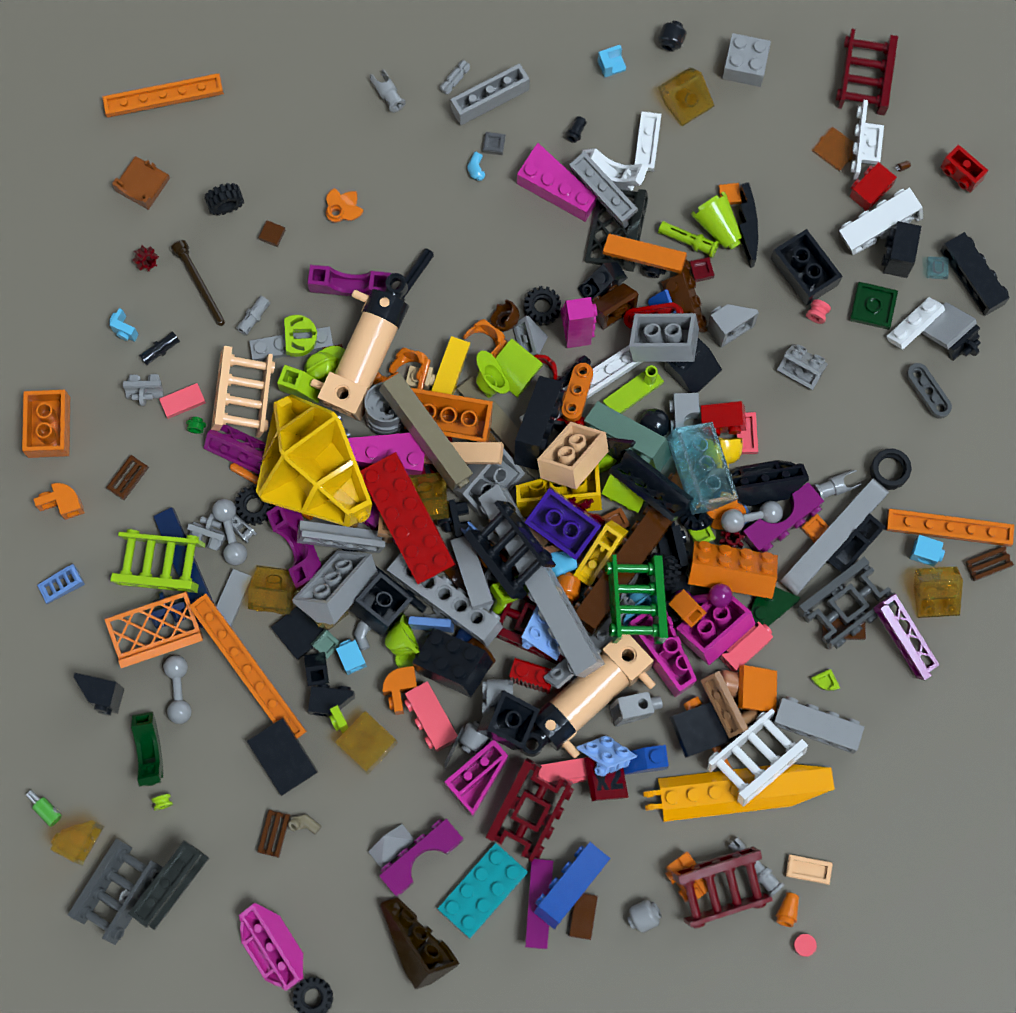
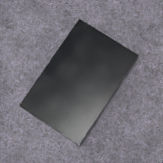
M711 702L670 717L685 758L733 741L741 735L740 733L734 737H728Z
M285 718L280 719L247 741L281 796L318 773V770Z

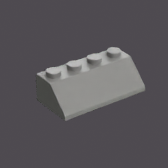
M337 550L292 599L293 603L316 622L335 624L378 575L372 554Z

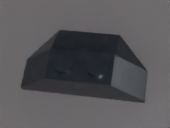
M780 460L737 467L727 476L722 477L725 491L734 494L737 501L746 506L763 504L767 501L787 500L809 481L804 464Z

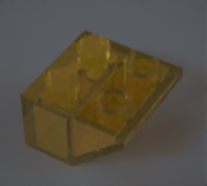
M957 567L915 569L914 593L918 618L960 616L963 579Z

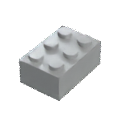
M696 313L635 314L629 344L633 362H694L699 334Z

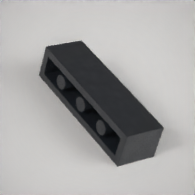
M964 232L944 243L940 250L983 315L986 316L1004 306L1010 298L1008 290L999 283L995 271L986 264L984 255L978 252L973 239Z

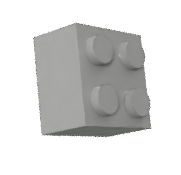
M732 33L722 79L761 87L771 41Z

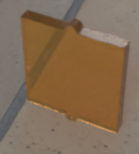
M832 127L825 136L820 138V142L812 152L840 172L848 162L852 161L854 142Z

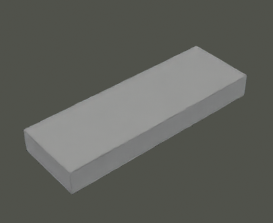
M232 569L216 606L231 627L253 579L252 576Z

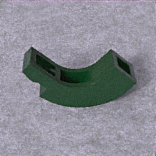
M153 712L132 715L131 729L138 756L137 781L139 787L153 786L156 783H161V778H163L162 751Z

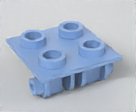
M536 606L521 636L522 646L525 649L535 646L554 660H557L560 655L558 650L559 644L549 634V626L539 616V608Z
M607 735L576 747V749L597 762L595 773L598 776H605L608 773L625 768L629 765L631 759L637 757L627 747L620 745Z

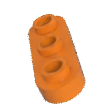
M587 363L577 364L572 371L562 405V416L569 422L579 420L583 414L593 380V369ZM581 370H585V371H586L585 374H580L579 372H580ZM577 388L581 389L579 393L574 392V390ZM570 407L576 408L574 411L568 410Z

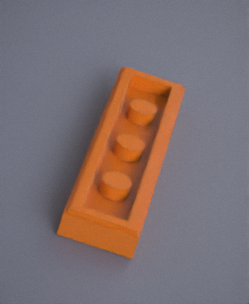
M608 234L603 249L604 255L680 274L687 257L686 252L613 234Z

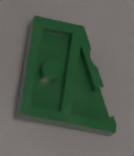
M775 587L772 599L756 596L751 608L755 625L757 622H760L762 625L766 624L769 627L791 607L796 605L800 601V597Z

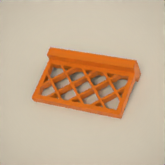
M187 591L104 619L121 668L203 641V635L196 616L189 608L191 602ZM184 597L186 607L183 612L172 608L176 599ZM160 605L167 608L163 619L151 614L154 607ZM170 610L181 615L176 626L165 621ZM140 612L147 616L143 626L131 621L135 613ZM131 615L130 618H129V620L123 618V617H126V616ZM149 617L161 622L156 633L144 628ZM183 617L192 620L193 629L186 631L179 628ZM120 619L127 624L123 632L120 633L113 630L111 621ZM129 624L141 629L136 640L124 635ZM163 624L174 628L170 637L165 638L158 634ZM142 631L154 636L151 643L145 645L138 641ZM115 634L118 635V636H120V638H119L118 641H117V638H116ZM122 638H125L134 644L131 650L122 653L119 643Z

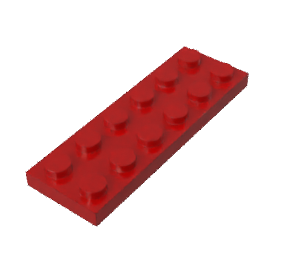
M397 452L360 471L375 505L418 585L456 565Z

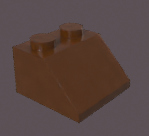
M622 283L619 286L614 285L604 296L601 297L599 295L592 300V304H596L597 307L596 321L602 330L623 318L629 309L637 308L639 297L637 291Z

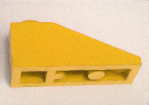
M613 520L606 523L573 575L587 586L593 585L596 576L602 568H605V563L617 551L620 543L629 531Z

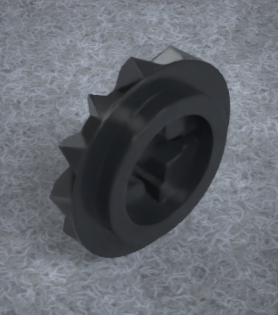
M692 502L688 511L680 517V520L685 528L699 531L707 528L713 522V518L707 514L705 510L706 505H703L702 502L695 505ZM697 512L699 514V520L694 516V513Z

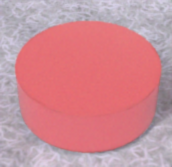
M802 934L795 939L794 950L798 955L807 957L816 951L817 943L811 935Z

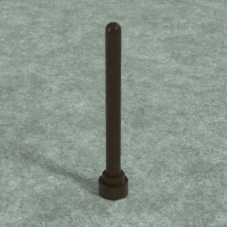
M185 240L174 243L171 246L172 251L183 260L215 321L219 326H223L225 320L188 255V244Z

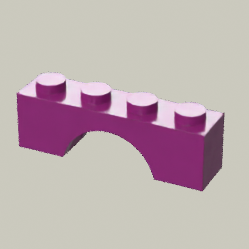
M310 265L307 284L309 291L313 293L352 296L353 291L357 290L370 295L372 289L384 292L386 279L391 273L370 271L366 274L353 275L336 271L330 266Z
M809 482L790 497L791 515L788 519L780 523H768L759 519L743 531L742 535H745L744 540L753 551L768 552L773 548L772 543L776 540L781 542L789 536V530L793 527L795 529L800 528L806 522L805 518L809 515L814 517L822 510L821 506L824 500Z
M276 506L266 514L273 532L280 534L289 543L294 555V562L289 572L295 588H303L319 571L322 565L314 545L297 543L298 524L300 520L304 521L301 513Z
M447 819L444 821L438 820L431 826L432 831L428 835L424 833L414 841L416 844L410 850L405 848L397 855L399 859L394 864L389 862L380 870L382 872L379 875L396 897L400 896L414 884L412 866L421 854L433 850L448 855L464 841Z

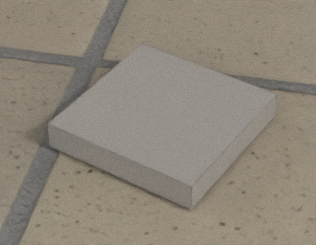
M945 302L943 304L945 311L923 330L921 334L949 349L974 327L977 322L972 316Z

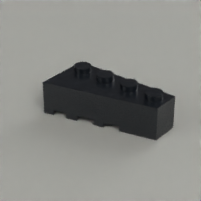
M539 376L515 439L514 464L539 470L537 459L546 450L549 435L553 431L554 419H557L559 414L560 402L563 403L566 391L563 390L562 381Z

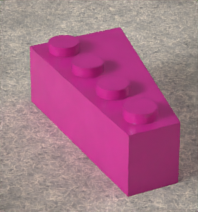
M537 143L517 173V184L586 222L596 206L597 196Z

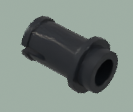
M576 116L571 128L566 132V138L570 142L576 143L581 139V133L587 124L586 119Z

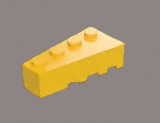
M597 464L577 489L541 478L516 485L517 507L523 517L530 515L549 487H552L567 499L575 497L576 503H580L585 499H593L594 502L591 503V507L586 509V511L602 510L599 464Z

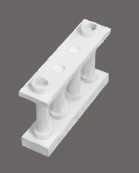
M773 709L767 713L765 711L762 712L748 730L720 753L717 751L708 759L707 770L710 773L718 767L739 789L737 801L743 807L807 751L808 745L803 740H800L797 744L795 742L792 743L771 722L775 713ZM763 727L786 748V753L782 757L776 756L756 735ZM748 740L771 762V766L766 771L764 769L761 770L740 748ZM734 754L755 775V780L750 784L748 782L745 783L724 761Z

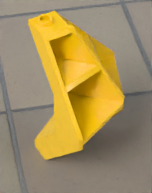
M292 394L274 402L256 493L260 499L269 504L346 527L366 521L370 517L372 501L342 422L336 413Z

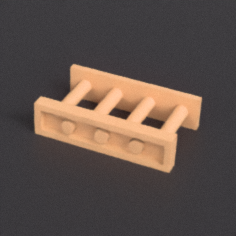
M223 347L220 352L211 430L220 431L221 427L228 423L257 428L256 437L258 438L264 432H267L268 420H266L270 375L274 373L275 362L272 361L273 354H268L265 362L235 357L232 354V347ZM237 365L264 370L263 380L258 381L232 376L229 373L230 366ZM233 384L261 389L260 401L230 396V393H227V387ZM234 404L259 409L258 420L230 416L228 413H225V405Z

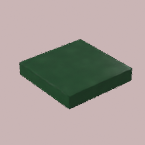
M858 282L850 321L890 330L898 290Z

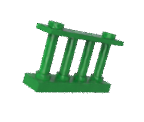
M612 555L605 563V574L608 575L611 611L609 636L612 637V643L617 644L622 635H651V637H654V644H663L668 639L662 556L654 555L647 565L617 564V555ZM618 573H647L650 576V583L648 585H619ZM619 593H646L651 596L650 605H620ZM620 614H649L652 616L653 624L651 626H621Z

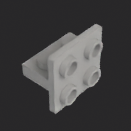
M792 344L784 354V358L777 370L813 390L828 363L825 362L823 357L808 353L805 347Z

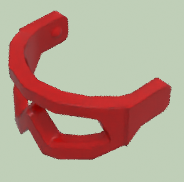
M535 355L534 357L551 368L554 374L553 379L557 380L558 372L555 362L549 356Z

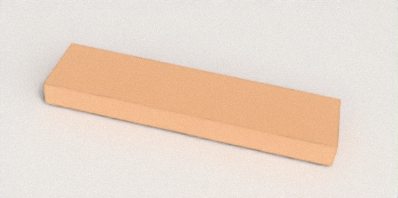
M451 442L466 464H502L504 449L502 442ZM425 454L424 464H432Z

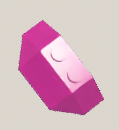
M257 903L252 904L239 915V921H241V942L264 980L287 991L303 979V952L279 915Z

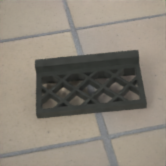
M638 189V192L621 190L627 197L634 198L633 204L638 208V211L630 217L629 225L625 228L611 214L612 218L602 223L599 216L607 210L604 206L601 209L602 204L597 200L585 258L586 263L602 265L604 263L618 262L620 267L625 268L626 271L634 272L635 262L624 259L615 261L608 255L591 258V254L597 248H600L603 252L604 248L602 245L606 243L607 237L598 241L595 235L602 229L607 235L610 234L606 226L614 221L620 228L611 234L618 235L623 231L626 238L640 241L648 203L647 190Z

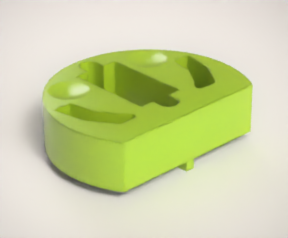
M291 315L284 318L286 354L293 357H301L310 353L317 343V330L314 323L302 315ZM312 332V338L294 339L293 333Z

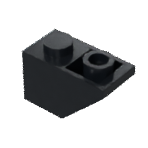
M618 262L604 263L578 289L584 298L591 297V300L599 295L602 297L607 294V291L614 285H621L628 277Z
M320 684L317 687L311 686L308 713L315 716L329 717L333 715L330 710L331 708L338 705L341 710L355 699L356 694L351 690V687L338 686V689L330 688V685Z

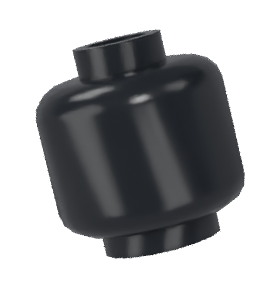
M673 20L672 22L665 23L658 36L660 46L670 52L680 49L687 32L683 28V24Z

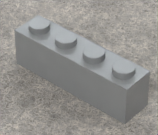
M519 63L450 99L451 110L459 124L463 125L528 91L530 79Z
M792 697L782 698L779 701L773 724L776 727L852 754L858 750L864 731V726L859 725V721L851 718L844 720L839 718V714L831 711L824 713L819 711V707L807 704L804 706Z

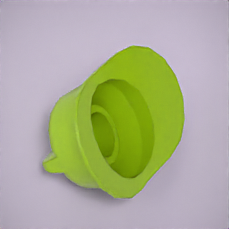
M330 346L311 355L304 365V372L324 383L329 372L335 373L345 349L339 346Z
M480 351L476 356L479 368L476 384L488 398L497 393L506 394L510 389L509 382L496 358L487 351Z

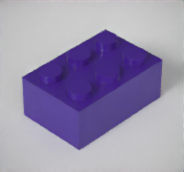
M549 487L524 522L575 560H577L601 527L600 522L552 487Z

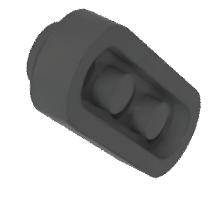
M921 363L911 365L907 371V379L934 417L939 419L947 417L952 409V404L925 365ZM914 373H918L920 378H916ZM925 390H930L932 394H926ZM937 406H941L943 411H938Z

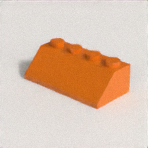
M411 388L445 436L478 442L489 441L493 401Z

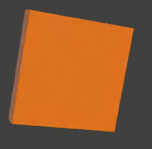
M740 665L738 708L758 712L765 711L766 713L773 709L776 713L777 671Z

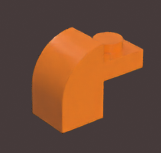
M51 484L52 493L43 492L38 495L39 497L34 498L35 506L40 512L58 506L60 514L65 520L85 513L81 499L66 484Z
M414 666L395 669L384 680L383 694L384 696L392 694V697H388L390 710H394L395 715L404 714L401 693L408 692L417 687Z

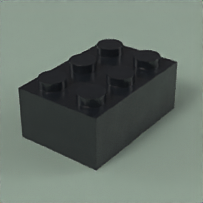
M807 229L773 250L771 260L806 306L812 303L814 299H818L838 286L843 277Z
M436 628L433 629L420 649V653L412 661L420 675L470 698L493 664L486 650Z

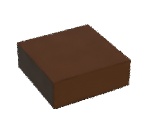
M267 220L259 235V240L278 247L286 229Z

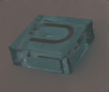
M928 257L927 278L947 279L948 258Z

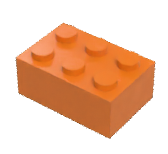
M66 390L24 391L22 451L28 458L65 457L70 455V396Z

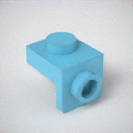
M119 308L110 318V327L113 332L117 333L119 338L125 341L130 339L135 342L138 333L134 327L123 323L126 314Z

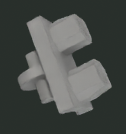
M150 374L148 381H141L138 375H129L128 381L123 382L126 399L139 400L140 406H145L146 400H153V398H162L164 396L158 374Z
M213 513L210 514L209 518L201 517L200 522L206 525L197 522L188 524L189 535L198 536L201 541L204 535L210 537L207 545L210 549L219 550L223 541L227 540L226 532L213 528L220 529L222 526L221 522L216 521Z

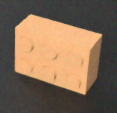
M570 422L537 459L540 478L577 489L609 452L606 432Z

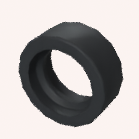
M894 448L880 451L870 466L871 478H874L887 490H895L903 486L912 471L908 456ZM893 458L900 462L903 472L899 479L890 481L881 476L878 467L883 459Z

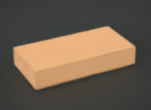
M788 855L785 877L829 885L833 863Z

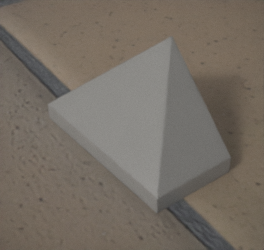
M529 316L520 319L513 329L517 343L535 356L540 354L548 336Z
M401 824L384 835L368 852L378 865L383 868L405 848L412 845L415 839Z

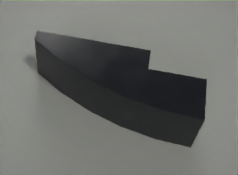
M869 513L827 561L843 573L854 564L886 526Z

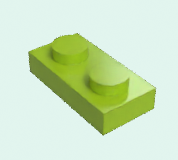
M339 706L331 708L330 710L333 715L329 716L335 730H341L342 734L349 732L350 729Z

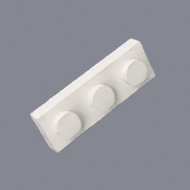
M642 112L635 164H644L648 168L647 171L654 172L661 114Z
M928 297L887 335L888 341L903 350L945 311L944 305Z

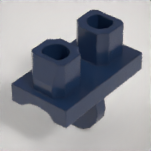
M163 591L159 592L160 599L154 600L153 602L173 596V594L165 597ZM185 600L175 602L172 605V608L183 612L186 607ZM160 607L154 609L151 614L163 619L167 608ZM170 610L169 613L172 612L175 623L178 622L181 615ZM149 617V620L152 619L153 624L158 629L161 622Z

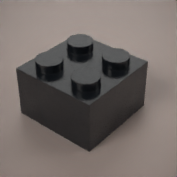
M897 221L895 227H891L885 241L886 253L883 255L881 266H884V274L903 278L908 277L915 264L922 226Z
M380 572L356 598L350 611L383 637L408 609L413 598Z

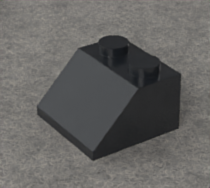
M698 338L694 362H666L664 370L688 393H699L722 371V368L710 348Z
M74 673V679L87 701L94 706V710L111 716V713L118 714L124 693V688L115 681Z
M502 690L484 712L477 732L512 750L524 749L540 709Z

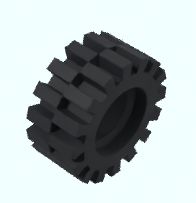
M226 183L224 186L221 184L220 187L215 186L213 187L214 190H209L205 194V201L212 215L220 216L221 213L222 215H226L227 212L232 213V210L236 211L238 207L244 204L240 188L235 183Z
M539 286L538 290L536 287L533 288L532 292L529 291L527 297H525V315L529 316L535 323L538 322L539 326H542V323L549 325L550 321L552 323L555 322V318L559 317L561 309L559 295L555 294L556 291L554 289L550 291V287L547 286L546 289H543V286ZM541 299L546 300L550 303V309L547 312H538L535 309V303Z
M251 485L249 489L245 487L243 492L240 491L238 493L239 497L235 499V507L239 517L245 523H251L256 526V523L261 525L263 521L267 522L269 520L266 513L273 509L274 505L262 501L263 506L260 511L256 513L248 511L247 503L253 498L260 499L256 493L257 487Z
M659 552L653 553V555L648 557L649 560H646L644 563L647 564L654 555L662 556L665 592H670L672 587L675 588L677 586L675 581L679 582L680 578H677L678 575H681V571H678L681 568L680 564H677L679 561L672 555ZM642 573V577L645 578L643 582L648 585L650 583V576L647 573Z
M309 977L301 980L293 991L292 1002L294 1003V1008L298 1013H328L327 1011L331 1009L334 1000L331 986L320 978ZM310 989H317L321 993V1002L315 1007L308 1006L304 999L306 992Z

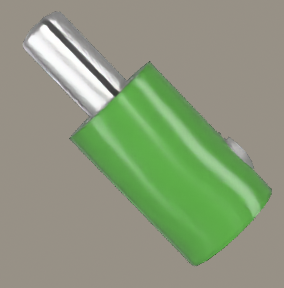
M32 790L26 794L34 803L32 809L49 827L54 826L62 818L59 810L53 807L45 797L40 799Z

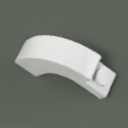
M596 148L582 151V153L585 151L620 190L633 191L634 186L641 185L645 179L648 168L644 164H619L605 157Z

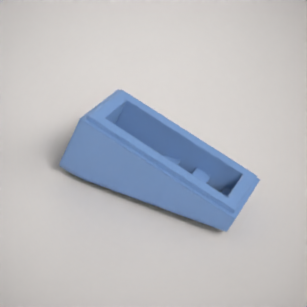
M72 564L37 586L46 604L84 586L85 583L77 567ZM70 574H72L75 580L72 583L68 577ZM63 578L65 579V581H66V583H67V586H65V587L63 586V584H62V582H61V579H63ZM57 582L60 588L59 591H56L53 583ZM50 586L53 593L51 596H49L45 587Z

